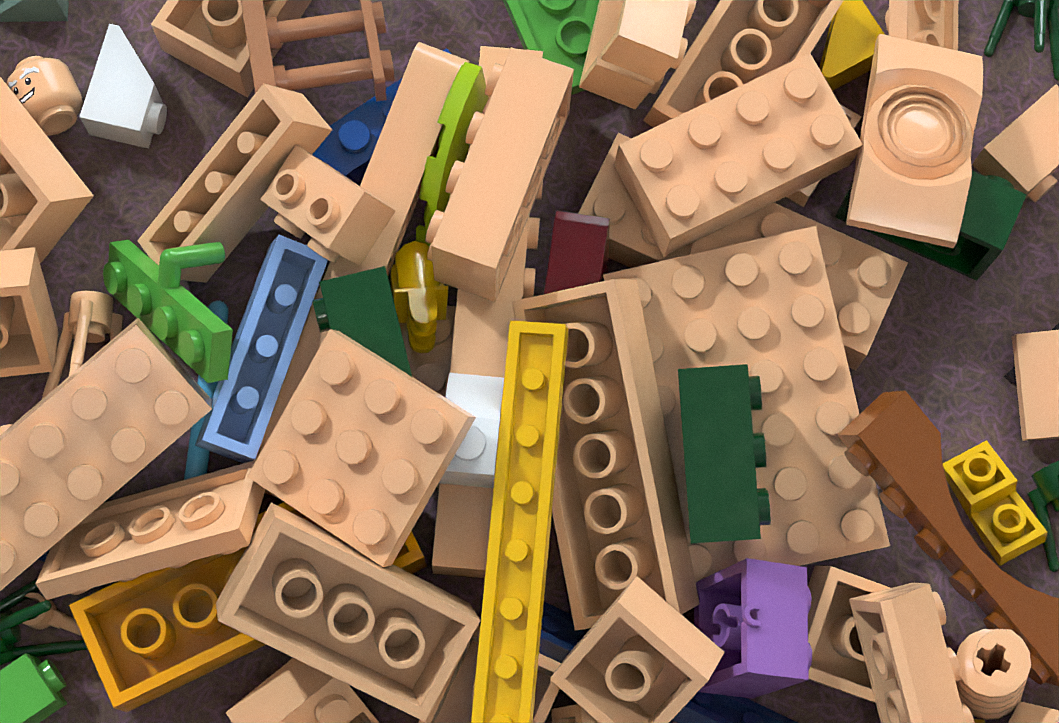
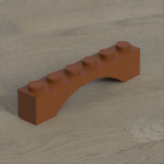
M906 390L883 392L837 435L848 448L844 452L847 460L859 473L864 476L870 475L883 490L879 496L884 505L897 517L902 519L905 517L918 532L914 536L916 543L928 556L934 560L940 559L952 573L949 581L953 588L970 602L975 601L987 615L983 619L985 626L988 629L1012 630L1023 639L1030 651L1031 668L1028 677L1040 685L1045 682L1059 686V598L1025 586L1002 571L978 547L963 525L948 490L942 463L941 433Z

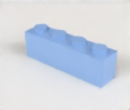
M278 234L268 247L231 347L228 380L218 381L212 398V410L205 416L195 446L241 463L255 460L311 308L312 300L315 297L328 261L307 245Z

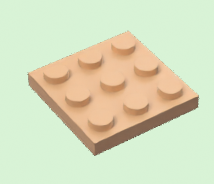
M330 329L247 477L381 567H391L476 417L340 331Z

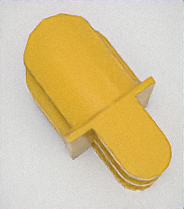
M413 241L405 244L395 255V264L391 268L390 276L391 290L399 323H407L410 347L417 353H428L435 347L436 320H446L448 286H444V283L434 280L433 261L427 259L430 247L426 243Z

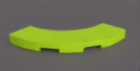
M464 62L461 65L446 97L437 122L443 124L439 136V151L436 157L427 156L419 198L427 201L424 211L425 227L421 225L416 227V241L426 243L429 247L430 243H427L425 239L430 221L436 210L445 212L451 195L446 192L451 169L456 160L465 163L470 144L465 143L470 122L476 111L483 112L489 99L485 95L486 83L482 67L468 62Z

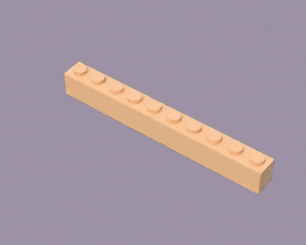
M480 47L479 66L483 69L486 85L495 63L504 66L510 48ZM518 49L543 58V51ZM486 103V105H485V107H484V109H483V112H482L483 114L485 113V110H486V107H487V103ZM543 181L536 197L537 200L542 199ZM529 215L496 302L458 289L450 373L504 378L510 320L515 321L512 301L533 297L536 268H525L527 249L537 250L540 218H533ZM439 484L432 558L433 574L485 578L494 488Z

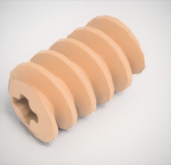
M982 629L970 634L960 644L956 655L961 670V679L956 682L961 704H966L974 717L985 720L999 719L1010 714L1021 701L1031 668L1030 651L1023 639L1009 629Z

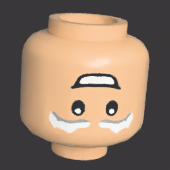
M41 56L28 57L17 64L6 83L47 136L62 133L75 124L77 115L82 108L83 100L68 66L62 61Z

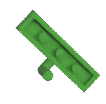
M130 240L110 242L109 259L103 269V279L107 291L134 316L139 318L147 328L207 383L228 380L233 329L180 284L181 269L223 263L225 260V250L222 243L213 242L166 249L161 253L158 265Z

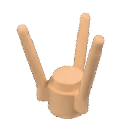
M78 291L71 295L69 312L64 313L63 330L56 350L53 372H49L42 399L58 386L73 338L74 345L69 376L83 365L86 343L103 342L106 333L110 335L111 341L122 332L123 315L113 313L114 300L110 295L96 291Z

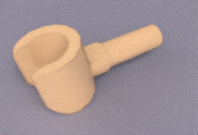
M31 592L25 595L37 602L46 600L44 596L38 593ZM50 599L48 601L51 602L52 608L49 611L40 614L35 619L23 622V624L34 629L41 630L52 626L82 636L75 618L58 611Z

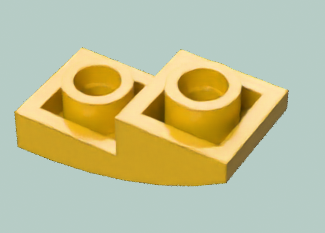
M987 440L943 463L948 484L984 545L999 566L1046 541V529L1016 491L1018 480Z

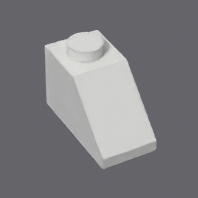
M109 24L80 113V119L89 135L149 149L153 133L159 135L164 128L167 107L163 104L154 82L120 26Z
M449 373L445 398L474 415L476 419L439 483L494 488L504 378Z

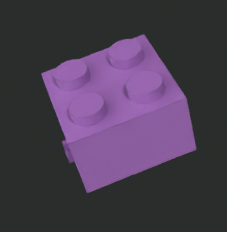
M746 558L696 582L700 604L694 607V626L725 652L709 681L698 692L756 698L809 680L812 648L808 642V613L811 608L812 597L810 589L807 587V567Z

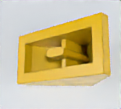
M844 0L830 23L819 69L832 91L871 70L878 34L885 35L862 0Z

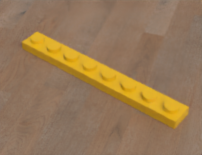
M512 320L509 322L471 723H533L569 330L566 324Z

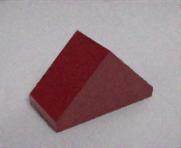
M562 211L556 212L544 294L604 281L603 274H608L610 218Z

